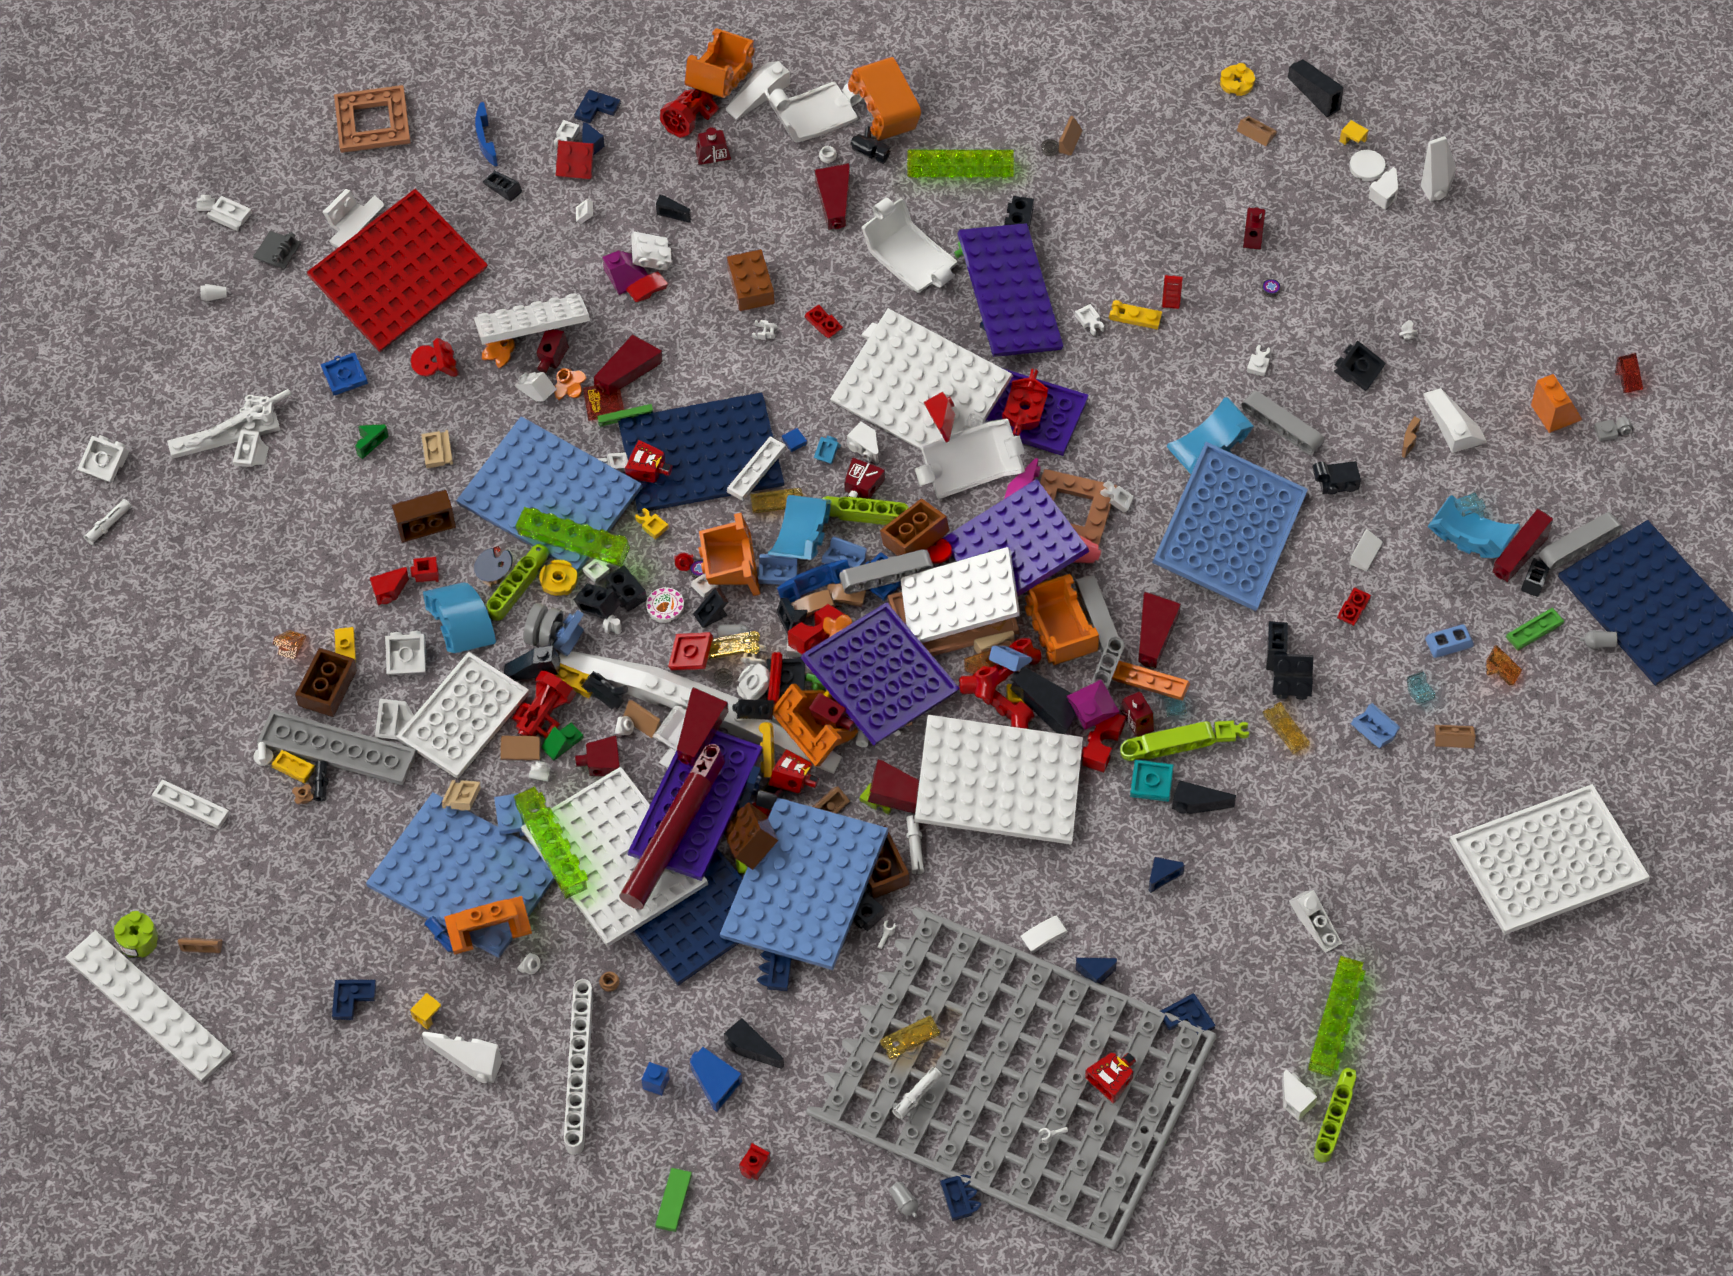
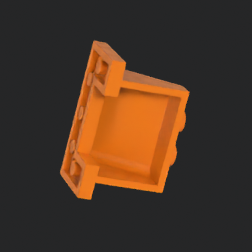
M742 513L734 514L735 522L699 531L701 547H698L700 557L704 561L701 563L703 574H706L709 585H748L753 596L760 595L751 531Z
M791 684L773 707V716L815 767L821 766L836 746L852 740L859 730L855 727L850 732L844 728L834 729L831 725L823 727L817 724L809 707L819 693L824 695L826 691L801 690L797 684Z
M522 896L444 916L454 955L473 950L469 932L508 922L513 939L532 934Z

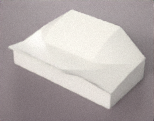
M241 430L233 459L234 466L252 467L265 464L269 447L261 440L259 432Z

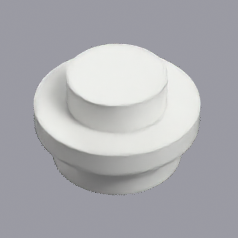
M825 146L819 152L820 160L825 163L833 162L837 157L836 151L831 146Z

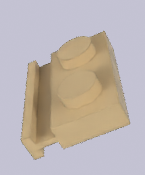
M448 430L441 433L438 431L421 434L426 468L445 466L448 463L450 465L453 464Z
M452 780L442 800V808L451 806V809L471 810L481 789L480 782L461 780L460 783H456L455 780Z

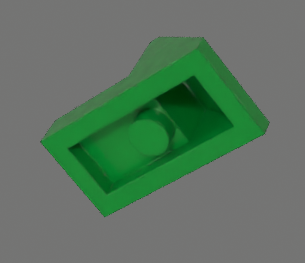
M386 425L358 426L362 438L355 445L357 456L364 459L389 437Z
M569 723L560 731L554 727L541 746V749L554 761L580 742L584 736L572 723Z

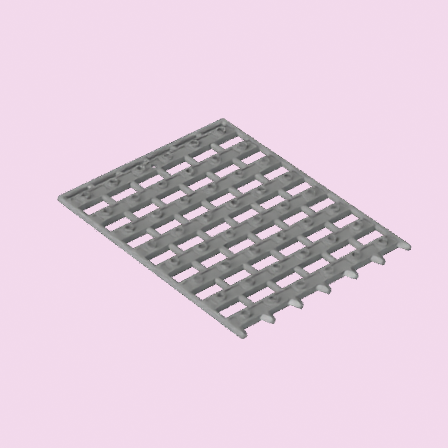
M914 907L912 913L921 920L911 940L897 939L895 941V946L904 953L894 973L884 971L878 973V980L886 986V989L877 1006H860V1013L869 1020L859 1040L850 1038L842 1040L843 1048L851 1055L841 1074L832 1072L824 1074L825 1082L833 1089L823 1108L808 1107L806 1113L811 1117L949 1178L963 1175L953 1169L966 1143L981 1148L984 1152L971 1178L960 1176L963 1183L971 1181L967 1186L1107 1248L1116 1249L1212 1048L1216 1034L1210 1030L1204 1031L1201 1029L1203 1027L1198 1026L1197 1028L1191 1025L1190 1022L1183 1020L1177 1024V1026L1182 1028L1170 1053L1163 1052L1152 1047V1044L1159 1032L1164 1017L1167 1015L1171 1022L1178 1020L1179 1017L1167 1012L1164 1014L1160 1012V1009L1095 983L1092 980L920 907ZM942 926L959 933L946 959L929 952ZM979 942L996 948L983 974L966 967ZM1015 957L1033 964L1020 990L1003 983ZM925 959L942 966L929 992L912 985ZM1052 973L1069 979L1057 1006L1039 999ZM961 975L979 981L966 1008L949 1001ZM1089 988L1107 996L1094 1022L1077 1015ZM999 990L1016 997L1003 1024L986 1017ZM908 992L925 999L912 1025L895 1019ZM1126 1004L1144 1011L1132 1038L1114 1031ZM1035 1006L1053 1013L1040 1040L1023 1033ZM944 1008L962 1015L949 1041L931 1034ZM1073 1022L1090 1029L1078 1055L1060 1049ZM981 1024L999 1031L986 1057L968 1050ZM890 1025L907 1032L894 1059L877 1052ZM1201 1036L1207 1038L1195 1064L1189 1063ZM1112 1038L1128 1045L1123 1056L1130 1053L1135 1058L1136 1062L1130 1067L1133 1070V1079L1114 1104L1103 1095L1099 1106L1080 1099L1089 1082L1085 1078L1086 1069L1100 1060L1109 1039ZM1018 1040L1036 1047L1023 1074L1006 1067ZM928 1041L944 1048L935 1066L942 1073V1076L918 1101V1105L905 1115L909 1119L896 1144H893L878 1136L889 1114L899 1104L896 1101L909 1076L921 1080L926 1075V1073L915 1069L914 1066ZM1147 1054L1166 1061L1153 1088L1135 1081ZM1056 1056L1073 1063L1061 1090L1043 1083ZM964 1057L981 1064L969 1091L951 1084ZM873 1059L890 1066L876 1093L859 1086ZM1185 1070L1191 1073L1179 1098H1174L1173 1095ZM1001 1074L1019 1081L1006 1108L988 1101ZM1131 1088L1149 1095L1137 1122L1118 1115ZM1039 1090L1057 1097L1044 1124L1026 1117ZM946 1092L964 1099L951 1126L933 1119ZM854 1094L872 1101L858 1128L841 1121ZM1170 1104L1174 1108L1161 1134L1156 1131ZM1076 1106L1094 1113L1082 1141L1063 1133L1052 1137L1049 1143H1043L1041 1139L1046 1138L1048 1134H1038L1027 1159L1008 1152L1022 1124L1036 1131H1040L1042 1128L1053 1131L1067 1127ZM984 1108L1002 1115L989 1142L971 1135ZM1114 1123L1132 1130L1120 1157L1101 1150ZM929 1126L946 1133L933 1161L916 1154ZM1146 1128L1148 1133L1143 1134L1140 1130ZM1152 1139L1158 1142L1144 1169L1140 1167V1164ZM1059 1141L1078 1148L1064 1176L1047 1169ZM1097 1158L1116 1165L1103 1193L1085 1185ZM1004 1159L1022 1166L1009 1195L991 1187ZM1135 1175L1141 1176L1129 1203H1124L1123 1200ZM1042 1176L1060 1183L1047 1211L1029 1204ZM1080 1193L1099 1200L1086 1228L1067 1221ZM1122 1210L1124 1211L1123 1216L1110 1240L1106 1236L1118 1211Z

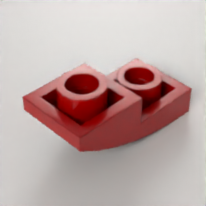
M657 271L637 280L628 286L626 291L635 302L649 299L654 292L666 289L668 283Z
M819 304L804 316L809 323L827 338H831L843 329L832 314L828 315Z
M1354 587L1347 601L1344 602L1337 619L1355 626L1369 603L1371 595Z

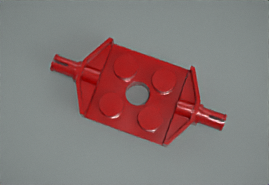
M1031 369L1029 378L1012 381V387L1005 410L1002 413V419H1008L1010 426L1014 427L1013 436H1020L1023 429L1032 430L1039 426L1048 395V388L1036 380L1039 372L1037 369H1035V372L1034 369ZM1028 405L1030 408L1024 410L1021 406Z

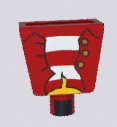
M638 440L625 466L627 476L634 480L653 483L657 481L660 473L670 476L672 472V465L665 463L664 452Z
M786 749L772 770L769 785L800 793L805 785L816 788L819 777L810 774L813 766L811 762Z
M1110 1053L1088 1067L1085 1078L1114 1104L1132 1081L1133 1070L1130 1067L1136 1060L1130 1053H1127L1121 1059L1115 1053Z

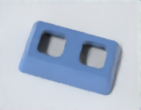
M1464 624L1428 634L1425 638L1435 658L1474 646L1473 640ZM1462 630L1466 638L1456 640L1453 632ZM1444 635L1448 644L1438 645L1435 637Z

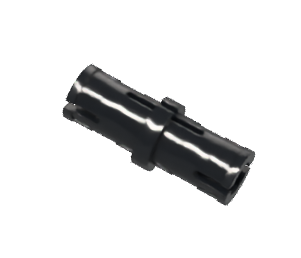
M325 761L315 763V777L313 778V784L315 785L314 800L318 802L326 800V786L329 783L327 778L328 763Z

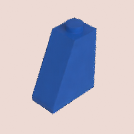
M704 1047L699 1051H695L691 1056V1071L713 1110L717 1112L742 1083V1074Z

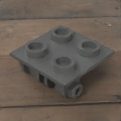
M269 231L253 258L285 269L302 242L296 240V235L292 232L284 236Z

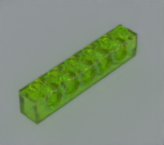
M908 149L907 177H1014V150Z
M524 507L515 525L518 535L619 567L623 566L630 550L628 539L622 535L615 536L603 529L596 530L587 524L580 525L571 519H561L552 513H542L536 508Z
M534 786L513 796L518 812L565 899L586 890L588 876L584 869L580 870L578 866L580 862L576 854H571V845L567 838L563 839L561 835L563 833L559 823L555 824L553 820L555 817L551 808H546L544 804L546 800L543 793H538ZM550 840H556L554 843H548ZM568 871H572V872H573L572 874H569V875L565 874V873L568 872Z
M1340 956L1309 1061V1071L1332 1077L1333 1070L1338 1071L1341 1059H1338L1337 1056L1339 1052L1343 1053L1346 1041L1342 1040L1343 1035H1348L1351 1023H1347L1349 1017L1353 1018L1356 1008L1355 1005H1352L1353 1000H1358L1361 990L1357 986L1359 981L1363 982L1366 970H1362L1364 962ZM1344 980H1351L1352 983H1346L1344 982ZM1339 997H1345L1347 1001H1342ZM1333 1015H1340L1342 1018L1337 1019ZM1334 1032L1337 1034V1036L1333 1037L1330 1036L1328 1033ZM1329 1050L1332 1052V1054L1328 1055L1325 1054L1323 1051Z

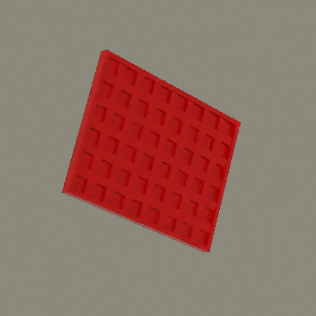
M415 188L307 271V276L369 342L381 352L484 271L488 264Z

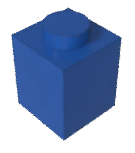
M649 1062L641 1079L643 1089L662 1096L670 1079L669 1070L666 1067Z

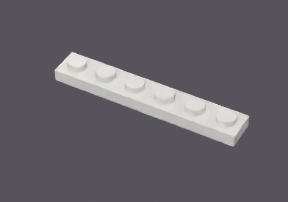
M276 412L273 413L271 421L266 422L264 419H254L248 422L245 420L195 447L186 448L185 444L191 438L201 435L208 430L168 440L171 457L174 459L238 442L241 430L259 432L260 436L280 431Z

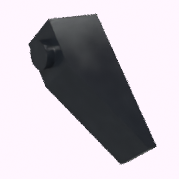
M1269 621L1266 670L1273 671L1274 653L1287 654L1288 652L1287 622Z
M553 645L534 648L505 664L504 674L514 681L537 678L541 671L559 675L560 658Z
M1179 780L1173 798L1172 809L1181 814H1195L1234 808L1236 795Z
M743 1018L738 1020L724 1033V1044L731 1052L734 1050L740 1056L780 1069L784 1067V1058Z

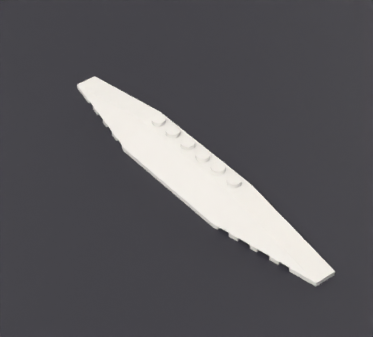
M571 651L568 656L562 653L559 655L560 663L589 675L593 671L599 673L615 688L626 685L628 687L626 694L657 706L660 703L670 708L681 706L686 710L691 690L695 687L728 702L729 712L720 727L727 729L729 734L760 745V742H763V734L759 731V725L763 722H770L774 727V751L783 754L787 749L811 762L774 716H772V720L737 719V713L732 710V706L738 702L739 698L654 666ZM832 751L821 766L816 767L834 774L842 756Z

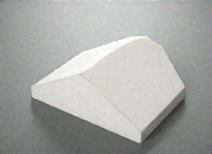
M389 699L379 700L375 737L397 740L396 736L414 716L407 702Z

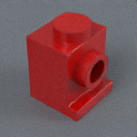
M436 556L413 559L414 566H410L411 577H415L416 583L427 581L439 582Z
M752 1143L739 1164L741 1174L748 1179L754 1178L758 1180L771 1161L770 1152Z

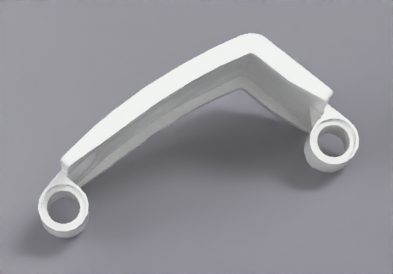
M831 82L791 98L787 97L783 89H776L772 93L768 89L764 90L771 107L794 142L819 137L858 120V116L852 106L863 99L860 94L855 95L849 91L848 83L844 86L843 93L836 82Z
M886 197L873 206L872 209L875 217L862 226L868 250L898 279L917 293H920L931 284L940 288L955 277L951 269L958 264L957 260L933 242L911 221L908 208L902 198L893 203Z
M995 420L952 434L950 441L947 443L944 438L922 445L921 450L926 464L915 468L920 487L932 482L937 498L941 499L1003 476L1025 472L1020 457L1025 451L1020 436H1013L1009 420Z

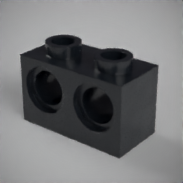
M1013 196L1012 203L1008 202L1007 213H1009V217H1005L1004 225L1027 223L1030 230L1034 198Z
M625 565L605 576L606 589L611 588L617 593V597L621 602L619 605L621 608L625 607L629 612L647 601L646 590Z
M588 583L573 599L581 612L608 619L621 604L617 593L613 589H606L599 585Z
M864 891L853 922L858 928H864L868 932L884 917V907ZM869 913L871 916L865 917L863 914Z

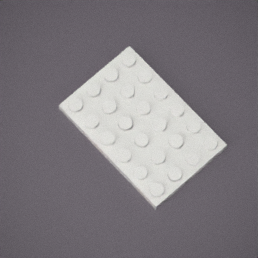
M569 294L566 298L559 299L555 297L549 299L548 302L536 301L531 303L530 306L518 305L507 311L506 309H500L493 314L482 313L475 317L474 321L483 345L590 321L581 296Z
M1008 547L905 576L901 579L906 625L921 643L1020 616L1011 551Z
M468 652L396 736L397 740L407 747L416 749L418 754L458 779L530 694L529 689Z

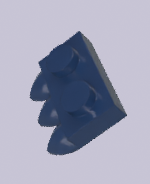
M768 951L762 952L760 956L770 962L763 963L758 968L769 975L760 976L757 978V981L766 986L767 990L788 991L792 958Z
M960 1175L962 1177L971 1178V1176L969 1175ZM960 1176L940 1180L941 1189L952 1221L972 1216V1213L977 1211L982 1205L978 1201H968L976 1195L977 1190L969 1187L964 1188L971 1181L964 1183Z

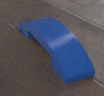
M480 102L475 118L478 143L485 158L495 167L498 164L493 142L486 143L483 131L484 126H489L484 102Z
M840 560L824 564L789 579L777 588L780 599L788 598L790 603L800 599L801 595L832 582L835 584L840 583L839 574L843 570L850 568L848 561Z

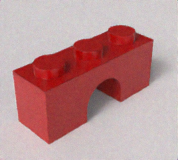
M829 604L825 605L815 612V626H807L800 622L788 631V646L800 654L807 652L829 638L830 635L823 628L824 619L829 617L836 620L839 616L845 614Z
M1117 714L1094 725L1096 726L1095 730L1090 731L1087 742H1089L1088 746H1084L1081 752V758H1083L1082 766L1105 772L1111 759L1112 748L1103 745L1101 742L1105 739L1119 740L1125 726L1126 716Z

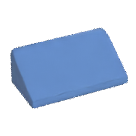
M992 646L989 660L1012 671H1018L1032 661L1031 657L1007 646Z

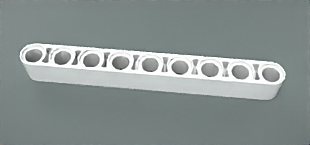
M586 979L576 981L573 987L564 1127L565 1147L567 1152L573 1155L582 1152L585 1141L593 1008L592 986ZM581 990H587L586 993H579ZM581 1008L587 1009L584 1012H578V1010ZM579 1027H585L582 1031L577 1030ZM579 1045L584 1046L582 1049H576ZM577 1064L583 1065L581 1068H575ZM576 1083H582L580 1087L573 1086ZM574 1102L581 1103L579 1106H572ZM573 1121L580 1122L578 1125H571ZM572 1140H578V1141H579V1142H578L577 1144H575V1145L569 1144Z

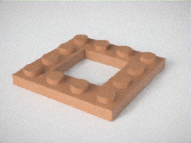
M403 85L334 94L341 153L411 143ZM388 105L391 128L356 132L354 110Z
M1044 469L1040 484L1053 501H1055L1057 492L1093 500L1085 527L1075 524L1071 525L1078 535L1097 544L1099 548L1112 505L1109 503L1111 498L1100 494L1103 489H1107L1103 486L1104 482Z

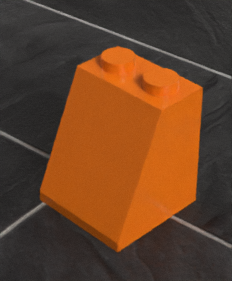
M1554 374L1537 380L1531 406L1549 433L1582 420L1571 399Z

